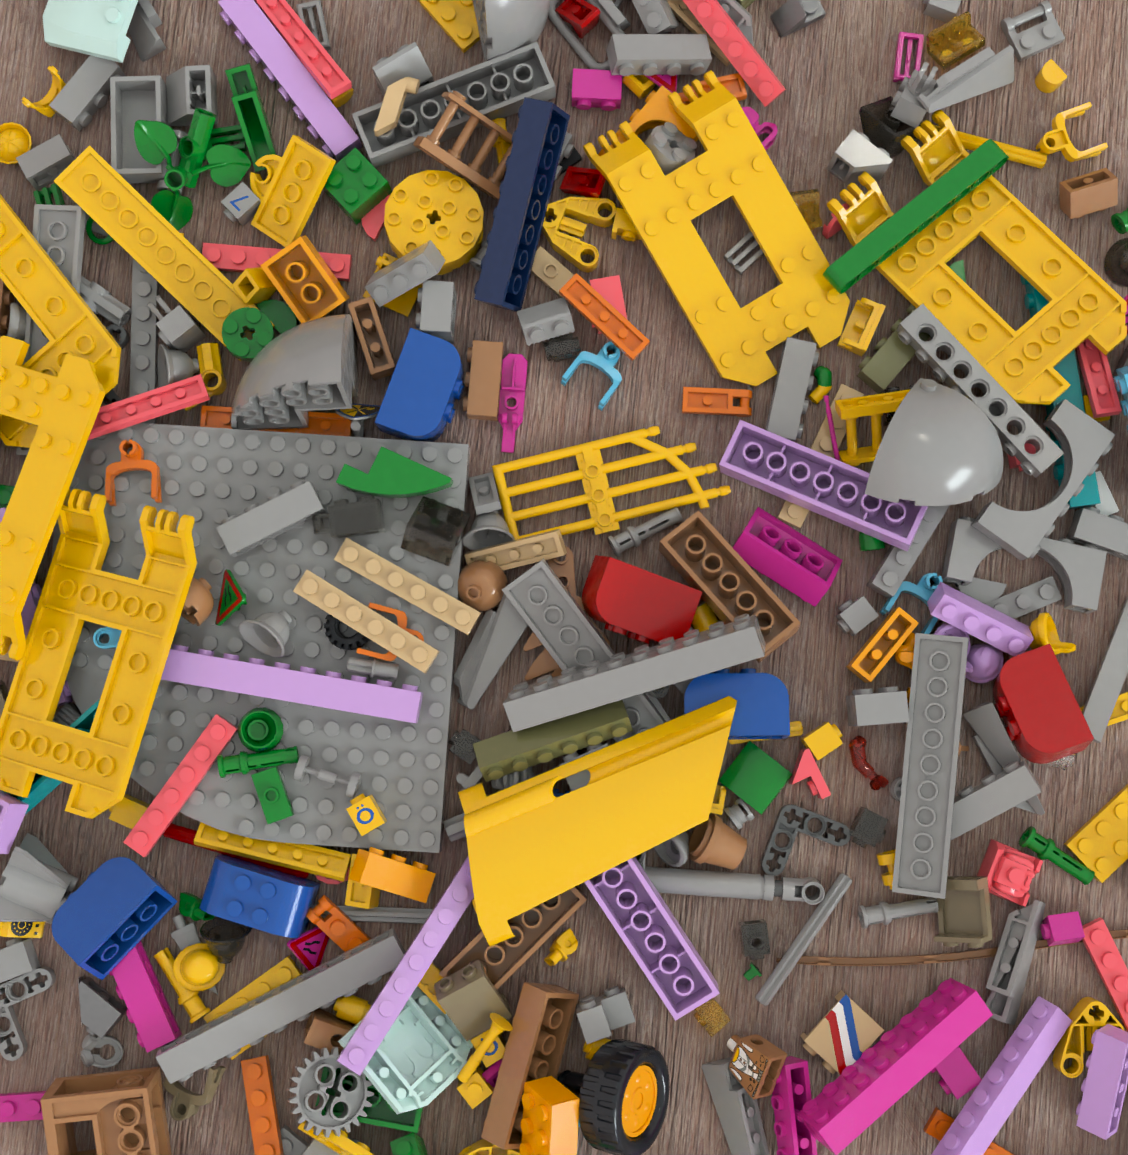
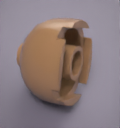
M475 560L466 565L460 572L458 597L461 602L477 611H488L500 604L504 594L502 589L506 586L507 577L502 568L494 562Z
M195 577L192 578L181 613L184 619L193 625L197 623V626H200L209 617L214 606L213 596L210 593L212 587L204 578L201 577L198 580Z

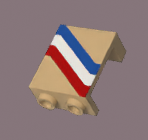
M842 990L835 996L838 1002L808 1035L804 1032L800 1035L805 1041L802 1046L812 1056L819 1054L824 1059L822 1065L833 1075L836 1071L841 1075L847 1066L853 1065L884 1031L877 1022Z

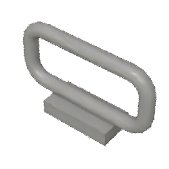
M550 0L549 19L589 69L610 70L608 60L604 63H597L555 11L556 4L560 0ZM586 0L588 3L599 8L601 12L600 19L612 34H625L624 30L631 23L612 0Z

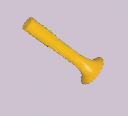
M490 1013L489 1016L492 1024L488 1033L457 1075L461 1082H468L499 1034L503 1031L513 1030L509 1021L501 1015Z

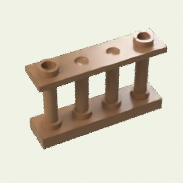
M455 90L452 93L443 92L441 97L449 101L447 108L431 135H427V137L418 136L413 145L491 198L499 200L500 182L506 173V160L511 153L513 145L512 134L465 102L466 97ZM459 108L469 115L470 118L452 149H448L446 152L439 147V140ZM480 123L488 128L490 132L472 163L466 165L460 161V153L477 124ZM498 137H501L511 145L492 177L489 176L486 179L480 175L482 171L480 168Z

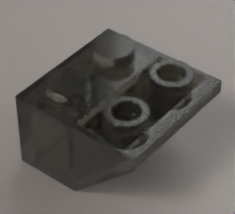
M423 496L406 525L401 548L449 566L457 552L471 514Z

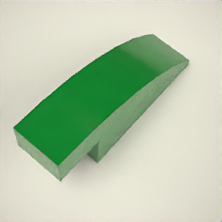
M247 63L226 69L225 72L233 93L231 99L255 172L266 168L258 167L255 162L265 155H277L254 73L251 64Z
M381 446L368 474L344 464L336 483L341 487L366 495L386 498H407L444 490L452 486L453 480L446 475Z

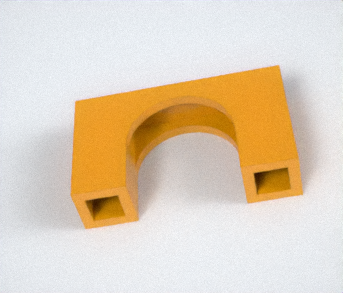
M663 85L657 92L653 90L646 98L645 106L641 110L637 108L629 119L631 121L629 125L637 136L646 130L654 129L657 126L664 125L666 122H670L686 137L693 139L695 142L699 140L695 131L674 110L668 99V95L671 92ZM618 130L616 132L617 139L622 144L627 140ZM602 148L601 151L599 152V154H598L599 156H602V155L605 154V151L603 150V148Z

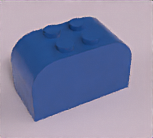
M410 328L375 420V424L381 432L411 441L433 442L441 436L447 422L451 423L456 411L454 409L455 400H460L464 391V386L462 385L464 371L457 349L444 339Z
M752 668L740 669L739 673H730V669H721L714 673L696 677L690 682L685 691L684 714L728 696L737 700L728 740L787 739L790 736L788 691L784 683L772 674L756 673V669Z
M221 854L215 856L199 908L213 916L288 938H299L301 934L306 932L309 923L306 915L309 908H313L321 883Z
M126 857L112 858L87 877V880L76 891L72 892L57 910L52 921V935L55 941L78 966L103 980L178 901L153 876L131 859Z

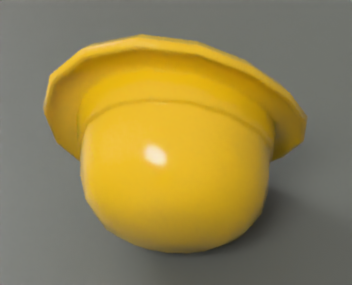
M196 943L187 946L179 952L173 963V974L176 982L190 991H204L212 988L221 980L225 972L223 954L215 946L207 943Z

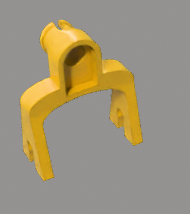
M1091 102L1058 113L1052 119L1053 130L1047 132L1036 145V150L1040 149L1038 152L1044 153L1047 156L1061 151L1067 161L1075 162L1098 156L1102 153L1101 151L1108 148L1106 142L1085 151H1078L1068 137L1065 119L1082 116L1085 110L1092 107Z

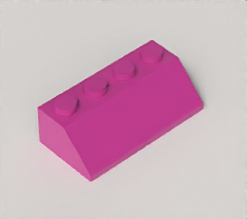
M757 507L732 547L748 565L816 607L830 588L843 561L760 507Z

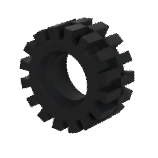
M330 614L326 616L325 619L327 621L324 623V628H326L325 634L336 647L344 650H356V648L363 647V644L370 640L359 632L351 637L343 636L339 630L341 621Z

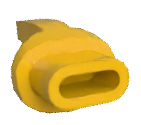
M567 928L552 943L549 949L550 953L544 958L547 965L555 966L559 961L564 962L568 959L567 956L576 951L578 941L571 928Z

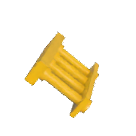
M910 389L835 400L837 414L841 420H846L847 450L838 451L841 462L854 467L860 465V463L874 461L882 441L881 416L884 413L896 412ZM862 416H871L872 446L857 448L856 419Z

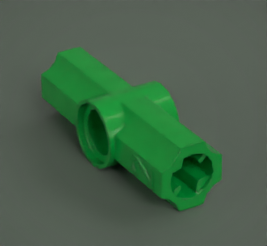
M196 108L194 111L188 136L182 137L178 145L181 156L179 166L185 168L187 172L202 167L203 161L207 160V151L212 148L210 136L216 115L200 108ZM199 174L189 178L184 186L195 188Z

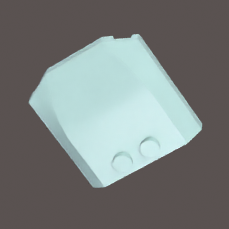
M48 0L43 13L44 40L53 47L123 63L131 41L126 36L138 0Z
M417 986L363 1070V1073L395 1113L401 1114L429 1105L456 1079L467 1062L466 1060L473 1044L470 1040H465L449 1016L444 1014ZM358 1022L338 1041L343 1048L348 1043L349 1039L357 1029L360 1022Z

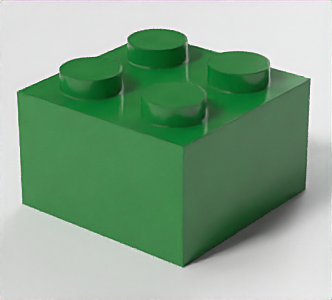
M356 147L334 165L323 188L324 192L355 225L360 223L367 213L392 193L388 181Z

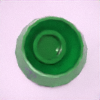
M266 707L254 708L241 718L238 725V736L241 743L251 751H269L280 743L283 736V723L273 710Z

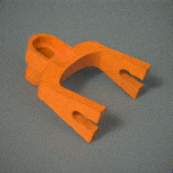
M131 439L128 442L123 440L119 445L121 461L114 462L106 467V502L110 506H116L114 478L117 475L127 471L140 470L152 473L151 498L155 499L157 503H162L159 466L153 461L144 460V450L137 442ZM131 447H133L132 450H131V451L129 452V454H128V453H127L128 449L131 448Z
M369 603L370 609L395 615L399 627L424 642L423 635L420 632L406 628L407 616L405 612ZM357 648L356 652L386 661H393L397 657L389 651L386 654H380Z

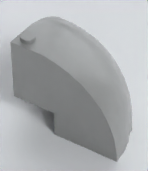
M332 315L304 322L283 332L258 352L246 368L236 390L231 414L232 429L309 428L308 411L352 409V397H358L357 331L351 315Z

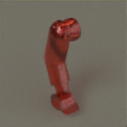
M856 736L849 743L853 767L865 778L868 777L871 780V789L879 790L881 787L885 788L889 781L885 777L877 775L874 772V768L867 762L865 753L866 739L862 736Z

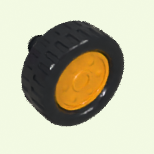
M614 1039L598 1049L592 1057L585 1074L571 1072L570 1070L560 1073L557 1080L580 1098L579 1123L583 1136L589 1145L597 1150L613 1155H641L651 1147L662 1128L670 1093L668 1067L663 1055L656 1048L635 1041Z

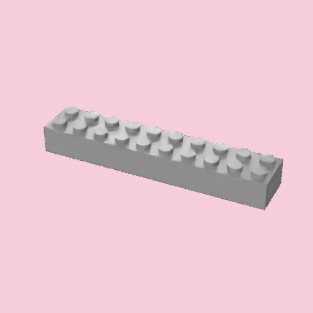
M743 614L735 617L734 622L724 624L723 621L708 626L709 629L699 632L698 629L684 633V637L674 640V637H668L659 641V645L649 647L648 644L635 648L634 653L625 655L624 652H620L610 656V660L601 663L600 660L588 662L585 664V668L579 670L571 667L563 670L561 675L553 678L551 675H545L538 678L536 683L530 685L527 682L519 683L513 686V690L508 693L507 698L503 702L512 731H520L764 657L766 644L756 615L749 616V614Z

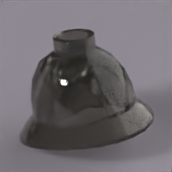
M1128 238L1114 243L1109 248L1104 260L1106 276L1113 284L1121 287H1128Z
M214 917L201 926L200 935L206 940L208 949L217 957L218 962L227 964L231 963L233 957L241 951L246 936L253 928Z

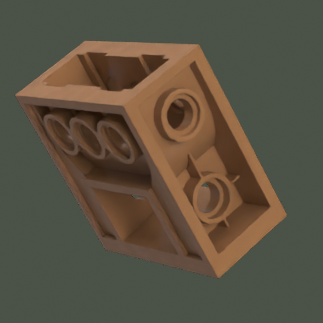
M160 1067L56 1078L40 1099L48 1155H172ZM92 1120L96 1149L77 1151L73 1122Z

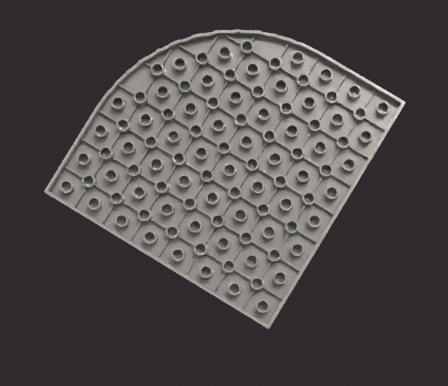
M139 423L88 440L69 487L70 491L76 488L82 491H89L92 497L96 493L105 495L106 467L114 462L121 461L119 445L123 440L128 442L131 439L137 442L144 450V460L153 461L160 468L162 503H157L155 499L151 498L152 473L140 470L120 473L114 478L116 506H110L106 502L104 508L110 544L101 571L138 580L146 556L139 519L146 505L155 507L157 514L161 509L177 512L179 521L176 531L182 515L186 514L194 517L192 537L197 565L193 577L197 580L202 577L211 585L210 593L213 596L214 606L209 617L200 626H197V623L193 625L180 616L170 649L175 644L189 647L188 652L198 654V649L214 651L213 656L223 658L224 653L238 655L239 661L248 663L250 657L265 660L264 665L274 667L275 662L291 664L290 670L300 671V666L316 669L315 674L325 676L326 671L341 673V679L351 680V675L366 677V683L376 684L378 679L392 682V687L402 689L403 684L418 686L417 692H423L418 723H411L160 680L130 777L156 797L216 714H219L238 728L241 718L249 710L266 707L273 710L283 723V736L280 743L272 750L297 746L299 758L301 755L310 757L308 768L318 771L323 769L336 773L339 778L349 781L354 771L361 773L362 777L355 797L364 793L365 797L372 794L387 822L361 836L346 810L352 806L350 800L353 799L346 796L348 786L338 782L332 784L317 779L318 776L307 772L302 782L294 780L297 763L278 766L294 813L293 816L267 824L251 775L272 767L250 770L245 775L242 772L228 774L225 778H221L217 760L179 812L218 830L252 839L294 844L368 849L373 847L383 850L440 853L442 851L457 629L338 563L334 558L347 537L460 601L458 597V579L462 571L464 545L462 539L465 532L470 462L469 444ZM382 446L452 478L453 484L449 488L427 495L407 498H386L349 490L339 486L336 481L344 464L368 474ZM131 447V448L128 449V451H127L128 454H129V452L132 450L133 447ZM304 480L305 483L310 481L314 485L327 512L237 557L229 555L216 528L222 525L221 521L232 515L238 517L245 513L244 509L256 503L260 506L268 502L267 498L277 492L284 494L292 490L291 486L299 481ZM58 520L54 527L52 558L61 534ZM227 569L231 571L241 590L246 594L247 604L242 605L239 611H235L219 626L215 624L223 575ZM305 571H311L369 607L371 602L405 612L407 616L406 628L420 632L423 635L424 642L439 651L427 673H423L398 656L393 661L377 658V661L399 664L397 681L376 676L371 678V675L348 672L347 662L349 657L374 660V657L356 653L357 648L356 650L340 649L329 641L325 634L326 628H324V623L327 621L325 618L329 614L293 592ZM283 610L292 619V622L289 624V639L284 646L285 653L280 658L271 657L256 650L244 640L239 632L241 622L244 620H254L268 612L279 613ZM373 610L397 625L395 615ZM84 621L66 677L72 697L81 714L86 712L101 698L116 648L101 649L94 644L93 635L95 631L106 626ZM340 622L339 630L343 636L351 637L357 633L353 628ZM109 635L102 637L101 641L103 644L109 642ZM369 640L361 647V649L380 654L388 653V650L372 640ZM237 731L221 754L225 757L238 755L240 751H245L248 754L259 753L247 749L241 743Z

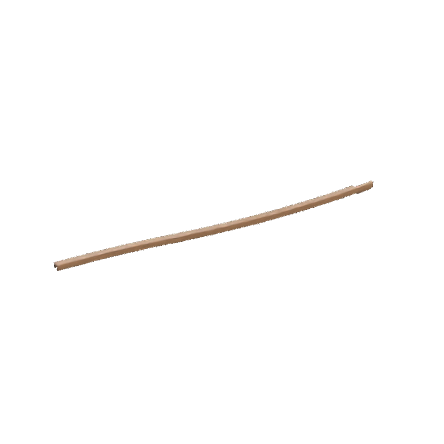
M1128 929L1109 930L1113 939L1128 938ZM1040 939L1036 941L1034 950L1055 946H1048L1047 939ZM1081 940V941H1079V942L1068 943V944H1062V945H1069V944H1076V943H1084V942H1083V940ZM998 947L950 953L891 957L802 955L796 964L893 966L942 963L994 957ZM776 958V962L779 963L782 958Z

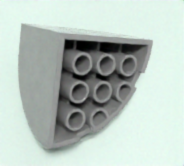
M472 0L484 61L486 62L536 42L545 27L549 14L550 0Z
M920 378L906 394L889 423L874 459L865 494L898 503L899 499L914 501L916 506L953 505L971 501L973 496L979 493L985 495L998 485L1002 477L1004 459L999 436L987 415L969 398L949 387L938 384L932 379Z

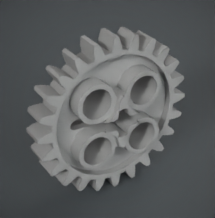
M332 1047L330 1054L327 1048H322L321 1056L316 1051H312L311 1061L303 1057L302 1061L305 1066L303 1068L295 1066V1070L299 1073L298 1077L291 1076L289 1078L295 1082V1086L287 1088V1091L294 1093V1096L289 1098L287 1102L295 1103L296 1105L290 1112L292 1114L300 1113L296 1122L300 1124L306 1121L304 1125L306 1131H309L314 1126V1135L318 1136L323 1129L324 1137L329 1138L331 1130H333L335 1136L339 1137L341 1128L349 1133L351 1132L350 1123L356 1126L360 1125L357 1119L359 1115L367 1117L363 1108L364 1106H372L366 1099L374 1095L373 1092L367 1091V1087L373 1084L366 1080L363 1072L358 1076L336 1061L339 1057L338 1047ZM322 1067H327L329 1076L325 1081L320 1082L317 1076L318 1071ZM340 1068V1073L335 1080L336 1069ZM350 1075L353 1078V1085L350 1089L344 1090L342 1081L346 1076ZM332 1088L333 1090H336L335 1095L329 1096V1094L326 1093V1089ZM317 1093L320 1099L319 1104L315 1108H310L308 1099L312 1094ZM337 1102H342L344 1111L340 1116L335 1117L333 1107ZM326 1105V1113L322 1116L321 1112Z

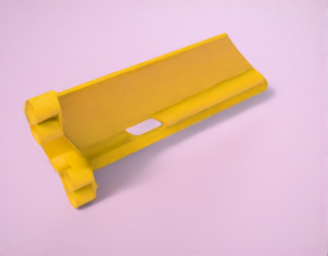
M730 696L489 796L485 793L483 782L459 791V798L465 814L464 828L474 893L472 903L479 925L489 946L491 947L515 937L509 926V919L707 821L737 700ZM586 769L590 772V780L586 786L560 797L554 796L553 786L557 781Z

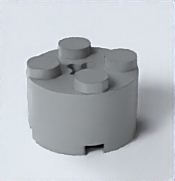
M670 122L655 127L644 142L651 150L665 176L695 158L696 142L682 134Z

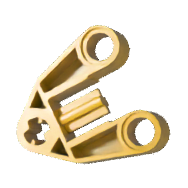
M567 197L548 204L542 232L555 252L582 272H593L598 266V250L595 246L580 241V239L573 236L583 238L589 223L604 228L611 226L614 223L616 206L613 201L606 198ZM602 209H607L611 212V215L602 217L598 212ZM549 215L553 216L554 221L551 219V222H546V218L548 219ZM585 254H590L594 257V260L591 263H585L581 260V257Z
M1092 997L1082 998L1068 1014L1072 1023L1056 1045L1052 1059L1054 1067L1069 1078L1078 1077L1082 1073L1084 1067L1083 1053H1085V1050H1093L1091 1039L1095 1030L1107 1024L1124 1030L1121 1023L1102 1002ZM1092 1006L1096 1007L1095 1013L1091 1012L1093 1015H1090L1089 1010H1093ZM1084 1026H1085V1049H1084ZM1067 1058H1072V1065L1064 1069V1061Z

